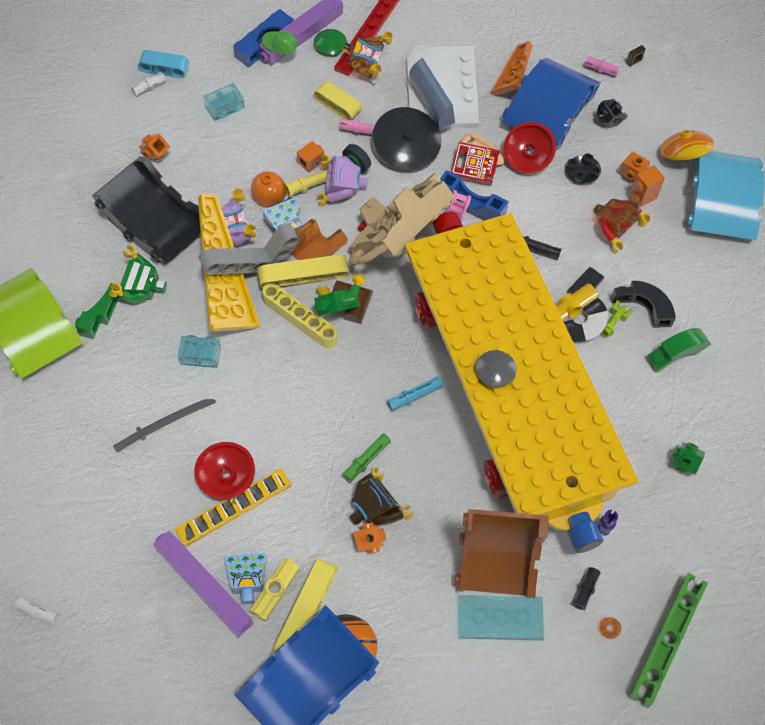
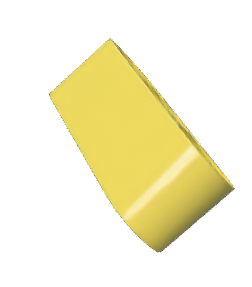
M325 81L314 91V97L318 102L346 120H352L362 110L358 100L329 81Z

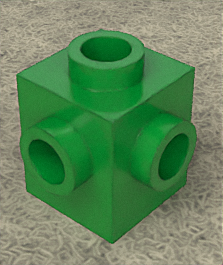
M682 442L680 447L676 446L672 457L675 458L673 465L681 472H690L696 475L704 459L705 451L698 449L699 447L693 443Z

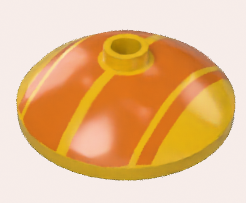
M683 130L667 138L661 144L660 152L664 157L672 160L694 159L709 153L714 148V140L703 132Z

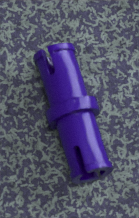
M611 509L606 511L599 521L598 528L601 534L604 532L603 536L609 535L616 526L618 513L615 510L613 514Z

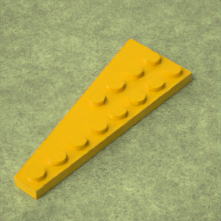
M201 194L198 197L202 251L206 249L234 248L217 194ZM204 269L210 332L257 329L260 323L243 273L210 275Z

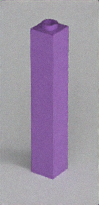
M322 0L279 32L285 31L293 34L297 40L298 47L343 14V2L341 0ZM263 43L259 45L261 60L267 62L270 66L286 56L265 49Z
M170 531L162 533L156 538L153 544L156 551L237 638L254 624L252 618Z

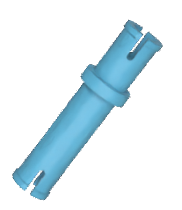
M437 376L408 391L404 390L398 396L387 400L388 407L391 411H394L406 404L410 405L412 401L442 388L443 382Z

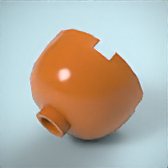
M265 171L259 173L252 180L250 187L251 197L257 202V205L270 208L285 199L286 188L284 181L275 172Z

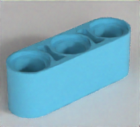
M144 50L140 57L138 68L145 73L157 74L162 72L164 76L183 78L186 74L189 60L182 55Z

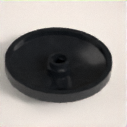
M398 107L387 111L377 120L372 133V145L377 157L386 166L399 172L413 173L424 170L435 161L441 148V133L435 121L426 113L411 107Z

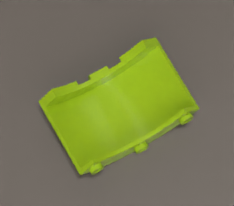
M32 268L0 285V347L11 362V365H9L10 370L14 376L18 374L21 379L83 344L72 324L68 322L67 318L63 319L61 316L63 313L62 308Z

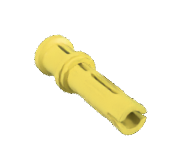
M327 170L306 178L299 177L291 183L285 182L284 185L288 198L300 192L305 193L308 188L326 182Z

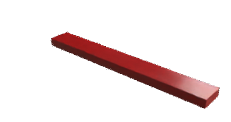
M400 0L378 1L350 42L352 45L351 49L344 51L334 66V71L350 76L362 58L354 55L353 60L349 63L358 39L370 45L371 40H374Z

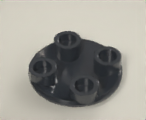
M586 153L569 159L566 165V173L572 181L588 184L599 178L601 166L592 154Z

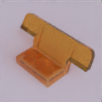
M312 218L295 231L299 242L291 252V255L296 260L332 256L347 244L348 238L341 229H338L326 238L321 234L317 221Z

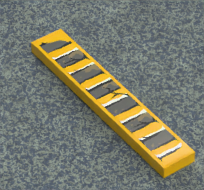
M282 468L253 483L240 496L220 502L175 528V531L186 548L292 486L291 482Z

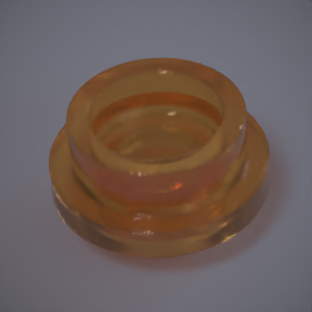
M613 617L605 618L600 624L602 635L608 639L617 638L621 633V624ZM608 625L614 628L613 632L607 630Z

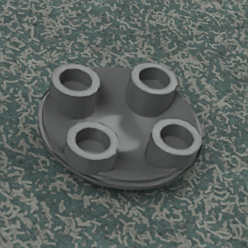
M491 350L485 352L476 362L478 378L490 389L506 386L516 376L517 367L515 361L509 354L503 351Z

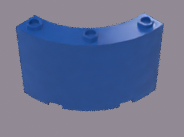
M549 58L540 59L528 76L525 75L523 77L521 86L509 108L506 107L502 117L504 118L502 122L512 127L525 122L540 123L552 132L556 141V148H560L571 128L569 123L574 117H578L584 107V103H588L595 97L601 82Z
M325 605L307 620L306 624L299 631L294 632L259 667L260 670L243 684L236 692L235 697L261 725H319L329 713L332 715L340 708L341 705L339 703L364 680L368 682L376 674L375 668L380 662Z

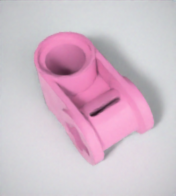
M453 190L452 193L455 197L450 201L451 204L447 207L446 212H456L462 222L471 196H464Z

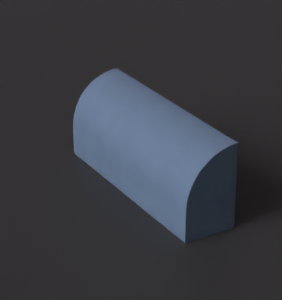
M421 58L410 69V82L438 128L442 129L455 123L453 104L425 60Z

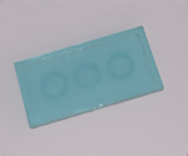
M459 595V639L543 641V597Z

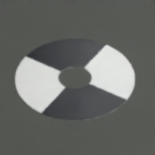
M598 297L583 307L582 311L588 314V319L585 323L577 324L573 318H567L563 321L572 341L584 342L591 340L604 330L608 321V311L605 304Z

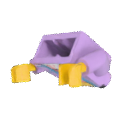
M326 154L322 156L320 165L322 168L327 169L325 193H328V195L324 193L317 195V199H324L317 202L320 207L325 206L328 200L333 202L351 197L359 188L366 189L368 180L360 178V167L355 165L348 157L335 155L330 158Z
M239 188L234 189L233 197L221 208L234 246H239L245 241H251V238L256 237V232L253 231L256 227L252 224H247L241 203L238 202L246 199V196L242 194L243 190Z

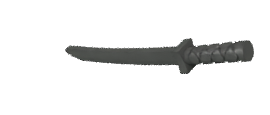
M201 400L142 429L137 427V432L113 445V447L118 452L140 438L144 441L146 439L145 436L195 411L215 404L216 400Z

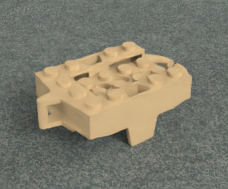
M433 173L424 182L415 185L411 190L404 188L386 207L375 197H371L359 209L367 227L357 235L352 245L348 248L352 252L351 264L359 265L371 262L380 254H383L385 258L398 257L403 252L402 249L405 247V243L414 241V237L429 222L434 221L439 216L438 213L441 210L446 209L451 204L450 201L455 196L445 182L441 181L436 173Z

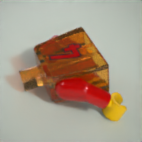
M613 198L604 206L597 204L594 208V213L597 214L598 226L608 242L611 241L613 244L611 251L615 254L618 253L616 246L621 250L624 247L623 242L616 240V237L620 238L637 220L640 226L645 227L651 219L650 214L642 213L638 204L631 200Z

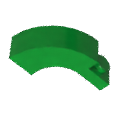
M691 328L666 339L661 343L660 347L648 354L647 357L656 371L660 372L683 356L698 354L710 346L711 342L700 328Z

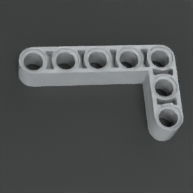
M285 223L277 228L264 248L206 249L199 254V260L206 273L210 275L258 273L257 268L262 265L285 262L298 244L299 238L292 225Z

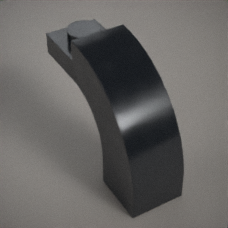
M631 281L629 287L619 286L613 290L611 296L612 303H616L618 300L620 303L640 304L649 311L653 328L672 327L676 319L674 307L668 296L656 286L643 281Z

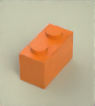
M655 165L636 175L630 196L639 207L657 199L665 177Z

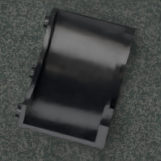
M139 156L95 192L92 197L95 200L94 204L96 207L105 212L123 232L122 234L126 240L133 241L155 261L159 260L165 263L201 232L199 206L191 201H183L182 195L171 185L167 187L161 180L163 176L154 167L149 158Z

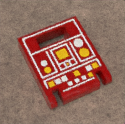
M459 142L451 173L461 177L462 180L492 185V179H494L498 157L496 156H499L500 151ZM460 155L466 156L463 168L457 167Z

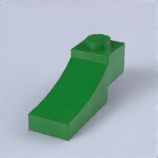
M110 283L105 294L92 308L86 312L82 311L80 317L76 319L75 328L79 336L94 339L100 324L108 325L119 300V295L116 297L109 295V292L114 290L110 288L113 283Z

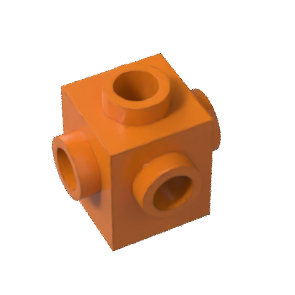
M159 133L146 135L142 139L143 143L139 146L143 156L149 158V160L161 159L170 148L169 144Z
M632 151L623 161L620 173L629 180L635 181L636 175L647 169L650 161Z
M373 522L361 525L362 530L353 532L358 552L368 550L370 554L381 551L380 546H383L384 541L387 540L384 528L380 529L379 525L374 526ZM370 534L374 537L372 542L368 539Z

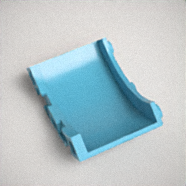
M710 151L704 156L692 159L691 163L694 164L693 167L695 169L692 186H695L692 213L688 215L687 219L689 228L693 231L757 240L761 217L758 216L759 206H763L765 175L764 171H761V168H763L762 160L755 157Z

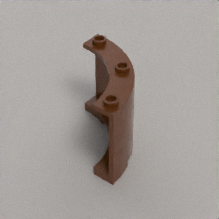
M468 509L467 513H463V526L465 527L464 532L459 534V545H462L460 573L455 574V586H458L459 592L468 590L525 595L529 598H535L538 569H534L535 560L540 561L542 543L548 537L549 516Z

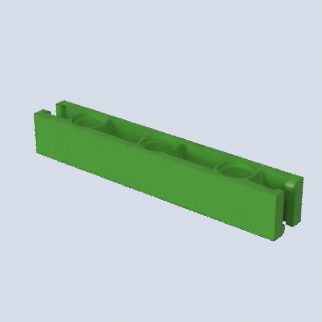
M688 573L683 579L628 697L637 701L639 696L638 690L641 685L650 689L649 696L645 698L643 706L649 708L654 703L707 587L708 582L702 580L699 585L696 584L695 589L698 590L696 594L688 591L689 582L691 580L694 581L696 577L691 573ZM681 599L687 600L690 607L684 606ZM664 635L670 636L673 639V644L666 642ZM647 672L653 673L656 681H650L647 677Z

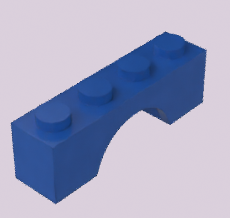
M281 9L272 13L269 18L261 22L254 30L235 43L233 46L234 57L248 68L260 59L259 45L262 43L263 35L267 32H279L294 21V19Z
M447 170L441 176L440 180L445 182L451 192L456 190L459 194L471 196L467 211L485 220L506 215L509 201L495 194L480 196L472 192L464 184L461 177Z

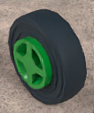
M349 144L342 151L343 156L348 157L355 165L360 167V173H365L371 167L370 157L358 145Z

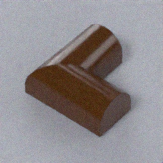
M337 280L332 292L351 289L353 284ZM360 287L361 289L358 294L360 306L346 310L344 320L362 324L373 294L371 289Z

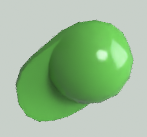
M285 31L267 32L262 38L265 49L280 55L294 52L298 45L295 36Z

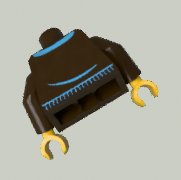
M374 467L372 474L366 475L357 482L352 503L357 510L349 516L356 525L364 519L368 523L373 522L376 525L390 524L403 518L408 520L414 514V512L411 514L405 512V510L411 507L408 504L403 507L402 511L399 510L401 506L381 482L384 472L380 475L376 474L379 470L378 467Z

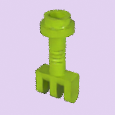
M617 300L610 310L614 315L600 334L604 337L612 336L615 332L614 326L619 319L626 321L633 310L629 309L626 313L623 312L627 306L623 305L619 309L620 301Z

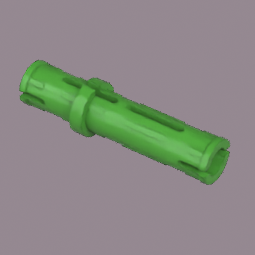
M382 433L359 458L356 457L353 460V464L342 473L343 478L351 483L361 471L364 472L367 469V465L391 443L390 438Z

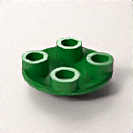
M336 29L322 30L314 38L315 50L332 57H337L344 50V45L347 42L345 35Z

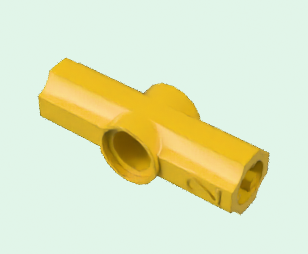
M588 283L575 293H568L561 297L556 307L562 320L578 316L584 306L598 297V293Z

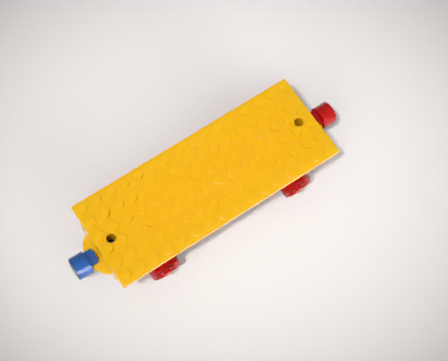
M456 212L442 213L432 223L436 235L405 243V250L423 290L422 292L415 293L417 316L426 330L438 326L492 455L491 459L483 462L487 486L497 500L509 496L515 513L549 516L548 526L555 530L567 531L575 553L590 551L604 542L595 521L601 513L604 502L614 499L618 490L638 484L639 480L513 214L509 213L463 227ZM499 350L509 354L515 361L517 367L516 376L508 385L490 389L478 378L476 362L485 352Z

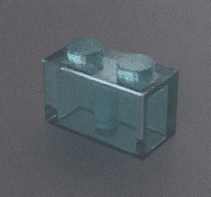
M234 83L203 96L205 108L214 121L245 108L243 95Z
M181 336L177 355L180 365L218 368L221 353L220 340L214 337Z

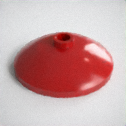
M525 122L515 126L508 133L504 141L503 152L507 163L514 170L524 174H534L547 168L553 161L556 153V141L554 135L546 126L537 122ZM529 149L534 150L532 154L527 153Z
M219 442L209 446L199 455L194 467V476L198 487L209 497L220 500L232 499L243 494L251 486L255 477V463L250 452L243 446L233 442ZM226 473L230 474L228 478H224L223 475Z

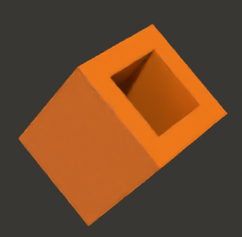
M311 141L296 152L297 163L310 173L320 165L324 149Z

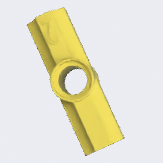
M284 558L272 578L266 581L265 588L254 603L250 613L266 622L279 600L284 597L286 589L299 571L300 566L294 561ZM273 586L281 588L277 593L270 592V589Z

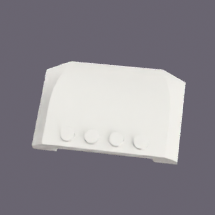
M414 45L407 57L409 107L418 109L432 118L412 86L409 76L412 66L423 58L453 104L455 123L445 128H478L479 110L473 45Z

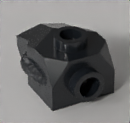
M615 99L603 100L598 105L597 117L602 124L608 127L621 123L628 115L625 112L622 113L621 110L623 108L620 102Z

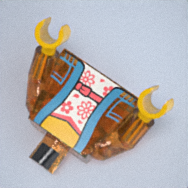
M386 31L382 36L358 38L355 46L345 42L342 52L351 55L348 65L358 75H365L368 78H371L372 75L375 78L378 77L379 72L382 71L378 61L384 47L383 42L390 45L393 35L390 31Z

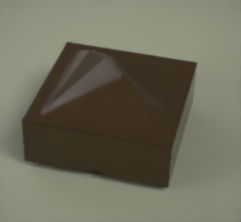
M641 45L629 51L626 64L630 67L642 61L646 48Z

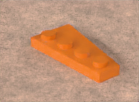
M530 41L516 46L491 90L494 96L506 94L520 88L533 48Z

